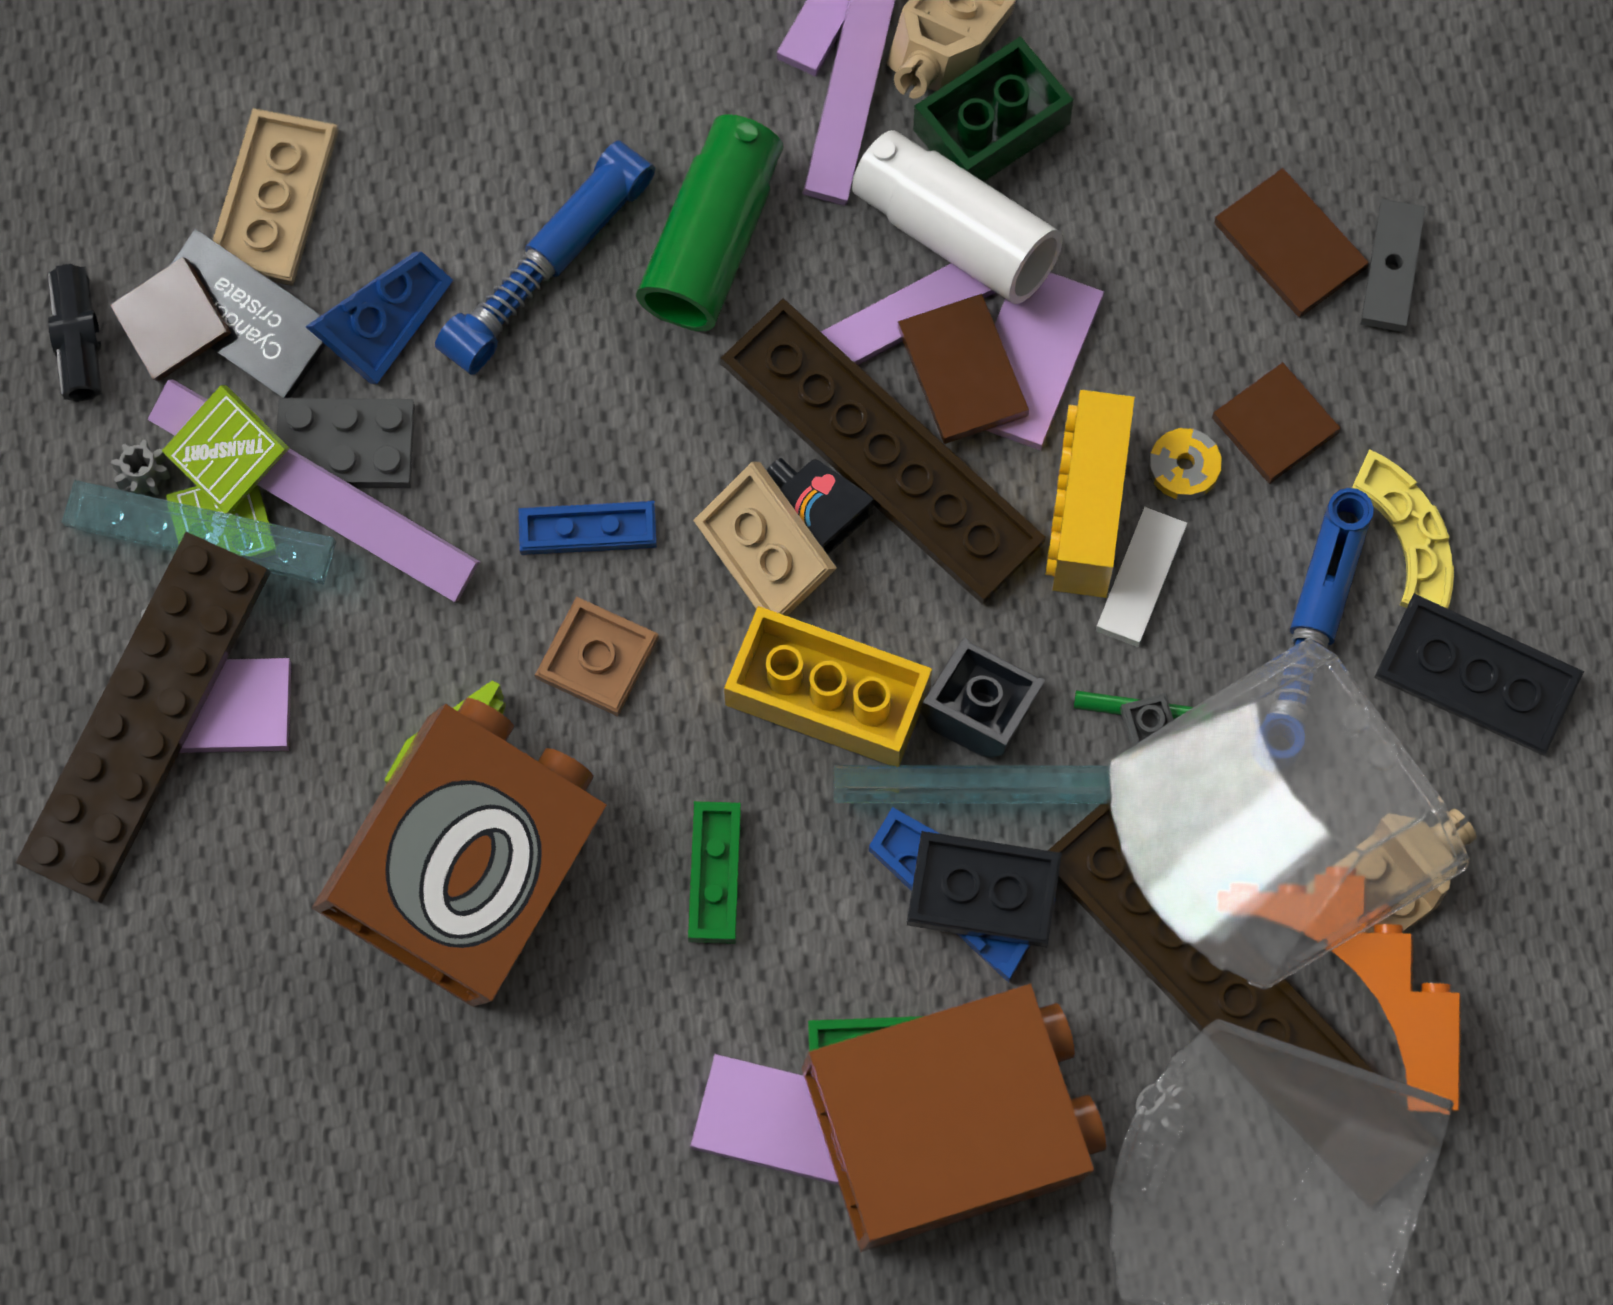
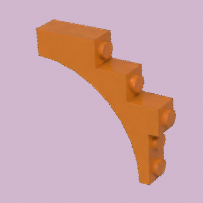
M1327 866L1326 874H1315V893H1307V885L1279 884L1278 892H1259V884L1231 883V891H1219V911L1222 914L1260 918L1294 929L1327 947L1359 975L1378 999L1395 1032L1406 1070L1409 1109L1460 1111L1461 994L1451 993V984L1422 983L1421 992H1413L1414 937L1412 934L1403 933V925L1375 924L1374 933H1365L1366 878L1364 875H1355V867Z

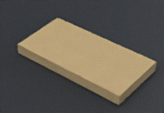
M253 108L213 241L272 282L293 286L338 135V126Z

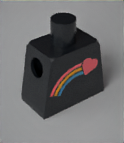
M779 458L766 470L827 555L873 515V498L819 460H811L797 473L783 458Z

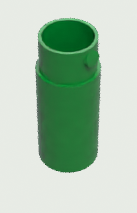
M725 114L714 119L700 154L696 155L690 164L636 292V299L639 304L658 319L699 332L709 331L715 327L770 194L769 182L783 151L781 139L768 127L739 115Z

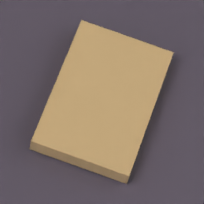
M751 462L693 520L756 609L760 606L788 616L837 569L761 462Z

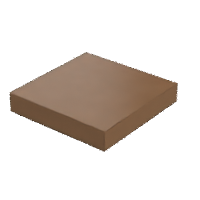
M576 596L536 671L535 678L618 716L655 647L659 635Z

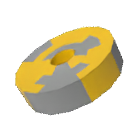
M1178 428L1166 432L1156 441L1149 457V473L1154 485L1163 494L1177 500H1193L1204 496L1215 486L1221 472V454L1216 443L1207 434L1195 429ZM1180 459H1188L1192 462L1193 467L1185 470L1180 468L1177 462Z

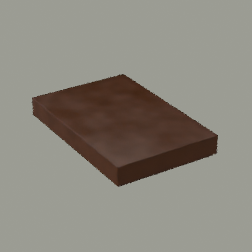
M1284 168L1277 171L1215 216L1214 224L1299 318L1366 270L1369 264L1366 258Z
M982 294L898 321V330L944 444L1029 416V408Z

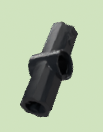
M73 264L59 265L53 271L48 272L52 316L48 317V329L54 355L57 356L61 395L64 400L76 402L91 400L101 395L102 389L97 350L101 349V341H97L95 334L99 333L100 330L96 313L92 310L90 278L86 267Z

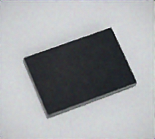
M921 831L907 926L1047 948L1062 853Z

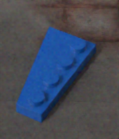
M892 807L871 841L869 852L912 891L921 831L938 832ZM957 934L1008 983L1031 946Z

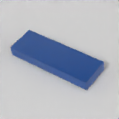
M654 501L518 508L521 555L657 548Z

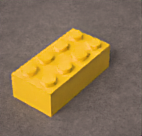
M1080 390L1078 405H1068L1045 575L1054 576L1052 591L1107 598L1115 557L1135 399L1133 396Z
M758 606L725 684V705L899 768L920 715L923 701L931 687L932 668Z

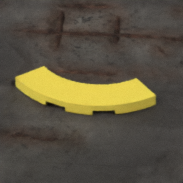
M1369 449L1352 488L1367 494L1373 506L1388 520L1400 540L1406 561V585L1400 606L1407 608L1415 593L1448 608L1453 590L1454 565H1452V555L1448 541L1449 535L1444 521L1436 506L1432 505L1425 494L1418 488L1414 478L1386 457Z

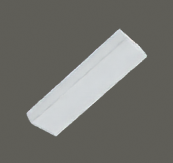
M1144 507L1097 624L1096 632L1139 647L1185 532L1187 522Z

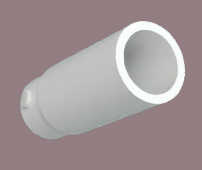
M895 130L885 132L872 143L855 171L852 189L856 196L887 215L888 221L1013 304L1022 303L1032 296L1046 280L1058 259L1063 241L1062 233L943 155L936 151H926Z

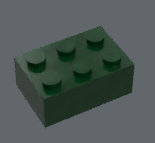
M1019 36L914 105L913 130L930 151L938 152L984 182L1070 125L1074 99L1023 38Z

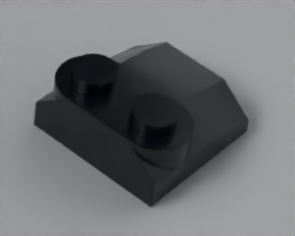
M963 638L923 701L920 713L925 718L928 726L936 733L980 756L998 757L1009 749L1015 733L1043 687L1045 679L1037 678L969 643L970 640Z

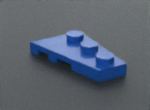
M422 251L414 252L305 327L367 382L377 384L453 282V279Z

